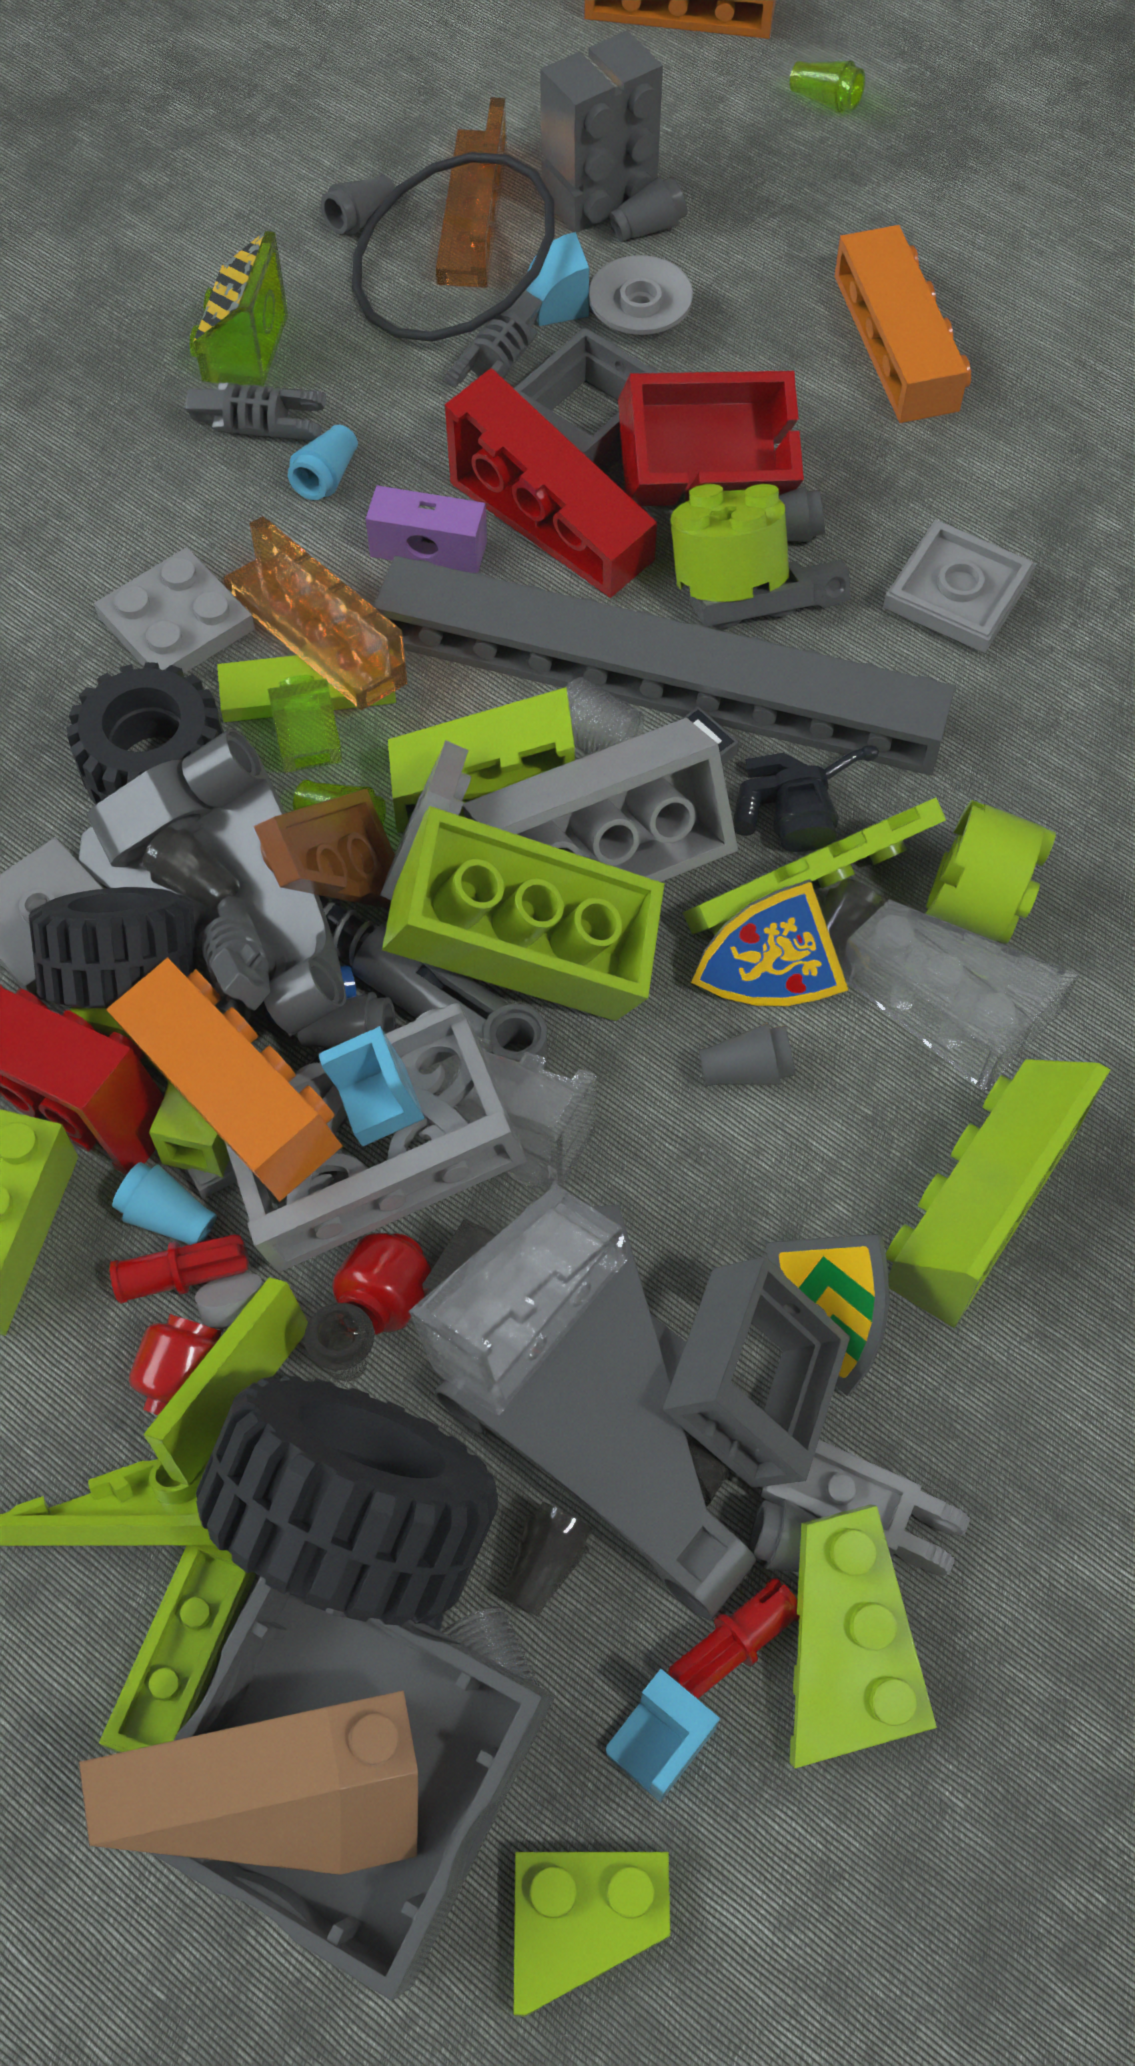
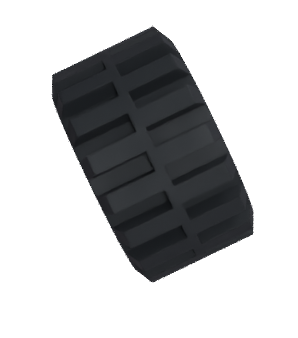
M145 662L144 668L133 669V665L130 664L119 667L121 673L111 676L107 672L97 678L98 686L95 689L86 687L79 695L82 705L72 706L69 714L72 725L67 727V738L84 787L87 789L89 797L95 805L152 767L171 760L183 761L184 758L223 733L215 699L209 689L204 690L202 681L193 674L184 677L182 668L170 665L166 670H161L158 663ZM148 738H171L162 746L142 752L127 751L136 743Z
M146 887L89 890L52 899L33 909L30 915H28L37 993L48 1001L79 1008H108L167 957L186 977L195 969L199 972L193 902L186 896L175 892Z

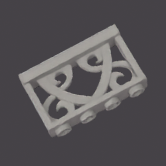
M454 1003L445 1008L429 1010L420 1015L416 1021L385 1034L405 1064L425 1119L395 1132L389 1146L387 1161L368 1169L361 1161L354 1157L335 1153L287 1195L286 1206L273 1211L266 1186L226 1144L250 1222L247 1224L253 1244L278 1273L528 1162L479 1045L475 1031L460 1004ZM454 1055L458 1056L461 1059V1068L455 1082L439 1096L434 1095L433 1093L440 1088L444 1081V1067L440 1064L433 1073L425 1075L419 1073V1071ZM321 1063L306 1065L295 1073L296 1077L289 1084L298 1093L309 1085L324 1100L335 1114V1117L327 1123V1126L335 1134L347 1116L340 1093L323 1070ZM475 1086L487 1116L468 1124L453 1107L463 1100ZM429 1124L432 1125V1126H429V1127H427L426 1129H424L421 1133H419V1132H420L424 1127H426L427 1125H429ZM417 1134L422 1140H431L408 1151L410 1142ZM342 1171L348 1173L349 1177L328 1186L334 1180L332 1175L324 1174L319 1176V1173Z

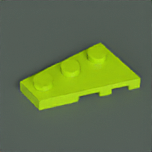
M869 1504L801 1523L797 1614L800 1615L798 1658L797 1665H794L793 1694L796 1695L794 1736L791 1735L789 1763L794 1768H799L937 1728L878 1507Z

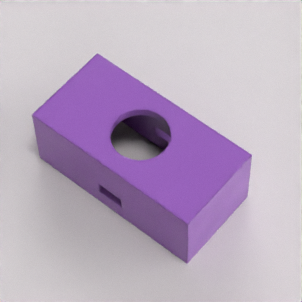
M376 485L365 519L370 557L393 560L394 556H400L417 561L425 560L438 566L464 572L478 573L487 544L486 504L484 502ZM420 505L435 507V510L420 508ZM423 539L432 540L436 544L423 542Z

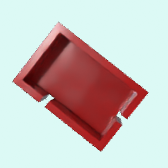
M795 371L629 374L618 398L625 492L639 506L675 505L682 494H685V502L690 500L689 491L696 486L704 484L720 485L723 491L746 490L748 487L758 484H771L778 488L779 495L797 489L804 481L800 431H791L799 420ZM774 444H779L778 447L774 449Z

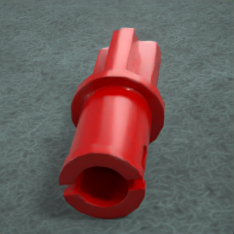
M236 1234L180 1247L177 1241L168 1244V1250L122 1261H111L109 1268L114 1295L120 1304L126 1303L128 1300L174 1289L182 1295L189 1292V1286L245 1273L248 1270L249 1257L243 1238Z
M772 1578L766 1584V1587L729 1617L725 1614H719L714 1619L716 1629L672 1664L668 1670L669 1676L699 1699L741 1663L749 1667L753 1666L758 1661L756 1652L791 1623L797 1622L800 1619V1615L797 1614L798 1600L785 1584L781 1586L780 1580Z

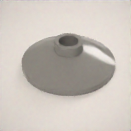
M647 255L626 256L609 262L594 275L589 287V302L594 314L607 326L620 332L635 335L655 334L676 326L687 316L693 300L691 282L678 266L667 260Z

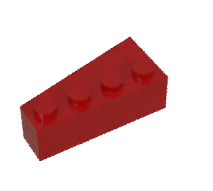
M492 368L487 370L445 404L450 484L474 501L484 502L489 512L609 598H612L655 560L657 522Z
M0 984V1095L15 1106L18 1111L27 1116L39 1118L43 1114L49 1121L62 1124L70 1141L87 1152L96 1143L100 1144L113 1160V1167L125 1175L137 1163L142 1162L145 1164L156 1150L149 1131L164 1096L140 1062L144 1057L140 1048L119 1033L112 1032L107 1037L96 1032L86 1020L72 1011L65 1010L60 1015L49 1010L38 997L27 990L18 989L16 993L4 989Z

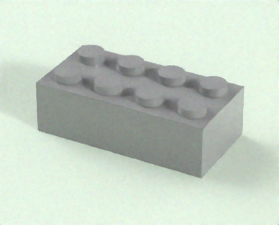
M687 717L463 803L465 817L659 882L738 851L718 743Z

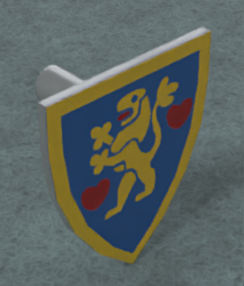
M811 879L779 889L751 902L728 920L704 949L692 975L691 983L722 998L755 1006H791L820 1000L848 991L849 989Z

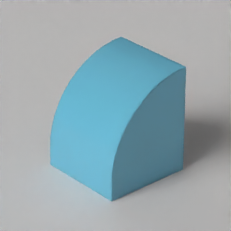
M576 232L553 240L540 274L526 289V291L542 301V306L537 311L539 326L589 317V266ZM535 258L531 262L528 271L531 269Z

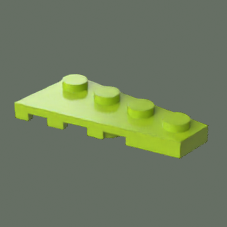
M935 797L682 913L692 935L709 928L716 935L728 920L751 902L779 889L811 879V882L817 879L821 889L835 884L855 874L851 863L870 856L873 865L900 854L907 850L903 842L904 839L944 822L946 818Z

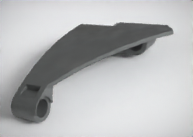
M228 729L184 758L183 761L171 760L152 767L92 807L87 813V818L92 827L82 833L78 862L95 881L108 888H157L172 891L191 899L193 902L196 936L197 930L201 925L205 924L207 926L214 919L220 917L217 905L223 898L225 899L227 896L240 898L249 910L269 963L270 993L264 999L265 1005L273 1020L283 1030L288 1032L289 1037L343 1006L347 998L338 955L319 895L280 888L274 873L267 867L262 858L261 843L254 826L272 817L284 814L285 810L252 744L239 731Z
M619 1205L576 1207L492 1303L481 1322L479 1329L480 1339L434 1391L435 1396L465 1426L478 1433H482L487 1427L583 1502L644 1555L658 1572L667 1589L679 1601L699 1616L707 1620H713L749 1573L756 1558L742 1541L707 1511L684 1429L662 1410L671 1384Z

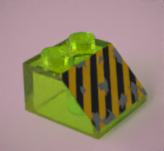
M264 231L223 264L214 287H209L206 290L202 320L200 325L193 326L190 335V353L193 358L198 360L201 379L204 382L265 385L288 318L276 232Z

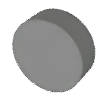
M245 1272L210 1281L201 1287L195 1295V1301L202 1323L215 1329H228L263 1285L260 1276Z

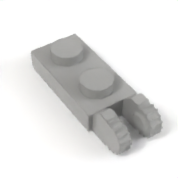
M821 1440L818 1441L806 1481L764 1486L761 1494L762 1498L776 1504L786 1499L818 1518L869 1504L876 1505L891 1557L897 1554L905 1562L939 1576L950 1574L955 1558L943 1548L904 1531L910 1515L913 1514L922 1523L955 1536L965 1535L970 1522V1517L967 1516V1513L962 1512L961 1509L920 1491L921 1485Z

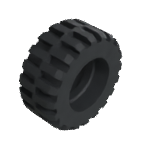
M273 1376L263 1378L242 1390L234 1398L196 1491V1504L202 1527L208 1529L210 1540L219 1550L229 1551L232 1554V1562L245 1572H255L266 1579L265 1584L282 1594L288 1591L306 1600L305 1604L323 1611H326L327 1608L345 1613L346 1618L363 1622L370 1618L380 1619L384 1625H403L408 1620L413 1621L415 1624L427 1622L443 1614L458 1602L499 1507L496 1483L493 1475L487 1473L486 1464L477 1455H470L467 1452V1446L457 1438L447 1436L439 1431V1426L423 1417L419 1419L405 1412V1408L390 1401L385 1403L369 1397V1393L354 1388L347 1390L336 1387L333 1382L315 1379L313 1382L304 1381L298 1376H284L280 1380Z

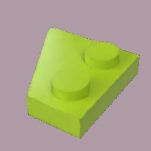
M515 1852L514 2017H526L544 2005L590 1982L613 1967L670 1937L669 1852Z

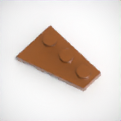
M367 789L284 813L254 826L261 843L262 858L267 867L274 873L280 888L390 909L391 900L380 894L395 854Z

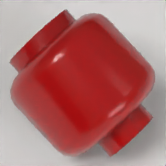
M370 1233L357 1241L333 1279L332 1289L337 1302V1310L342 1319L360 1332L368 1335H378L382 1332H396L408 1325L433 1283L431 1267L424 1257L421 1247L412 1238L399 1233Z
M172 1314L169 1315L166 1324L155 1323L146 1329L129 1374L130 1386L136 1392L147 1396L143 1410L155 1415L161 1413L220 1339L221 1330Z

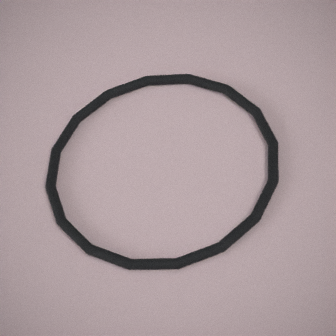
M469 152L432 163L396 186L368 218L353 253L352 290L366 319L395 338L434 342L472 332L508 310L538 277L555 237L554 199L538 171L507 154ZM469 163L507 165L530 178L545 204V236L531 269L504 300L469 322L435 331L398 328L373 311L362 289V257L376 224L402 194L437 172Z

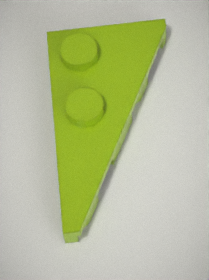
M159 1459L143 1460L89 1479L88 1484L91 1493L53 1507H48L44 1496L18 1504L10 1511L0 1514V1546L215 1545L210 1540L208 1529L202 1527L196 1504V1491L207 1463L190 1485L171 1479Z

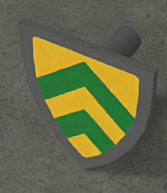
M882 1233L767 1242L768 1260L777 1265L791 1282L810 1300L822 1307L826 1315L850 1336L835 1386L846 1396L851 1395L871 1369L885 1335L890 1298L888 1266Z

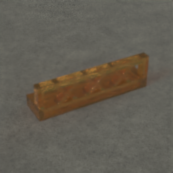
M490 98L486 131L458 129L453 157L469 152L507 153L506 98ZM469 163L451 169L436 263L437 285L487 288L505 165Z
M264 516L249 523L256 559L223 577L225 587L252 616L361 711L408 684L402 630Z

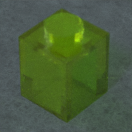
M297 675L283 679L279 682V687L268 689L285 773L343 762L327 678L314 680V677L311 675Z

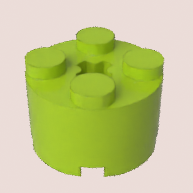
M758 484L748 487L746 490L723 491L720 485H699L689 491L690 500L678 506L671 514L676 582L680 590H682L684 585L690 586L691 597L712 602L741 601L754 598L753 587L769 582L771 592L783 585L788 579L789 560L786 512L784 503L779 499V491L776 486Z
M971 800L963 811L953 832L957 836L949 852L945 851L928 896L926 915L991 941L1007 944L1013 935L1019 917L1025 919L1033 907L1040 883L1032 881L1031 877L1035 866L1042 867L1046 862L1054 844L1056 832L1003 810Z

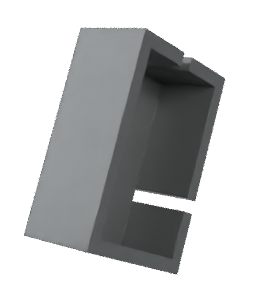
M628 30L588 48V57L617 87L580 51L540 69L541 153L546 158V160L541 162L542 180L554 199V212L572 232L578 233L608 219L610 212L616 210L617 207L658 177L663 65Z

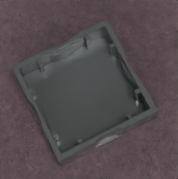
M260 1577L222 1648L215 1677L205 1698L190 1720L177 1733L174 1741L404 1691L418 1768L417 1857L338 1875L201 1858L151 1854L211 1891L241 1900L257 1908L274 1920L288 1933L294 1942L390 2001H393L413 1987L556 1696L424 1622L415 1624L413 1621L408 1620L403 1625H384L380 1619L370 1618L363 1622L346 1618L343 1612L330 1608L323 1611L305 1604V1599L288 1591L282 1594L265 1584L266 1579Z

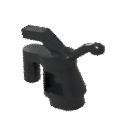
M873 745L863 746L862 749L849 752L825 769L819 766L807 765L784 752L745 759L748 778L754 779L742 782L739 787L733 818L735 833L743 836L754 834L760 804L776 802L773 828L779 836L784 849L791 852H803L830 845L836 837L835 829L837 828L839 816L828 792V780L858 760L871 761L876 759L879 755L878 748ZM776 774V775H772V776L760 777V776H765V775Z

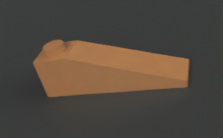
M404 1691L328 1706L79 1762L89 1846L338 1875L417 1857L418 1768Z

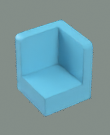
M380 1026L319 1054L322 1068L338 1089L353 1133L362 1146L425 1119L405 1064Z
M660 1669L643 1690L640 1704L607 1744L606 1755L661 1803L716 1731L720 1718L665 1671Z

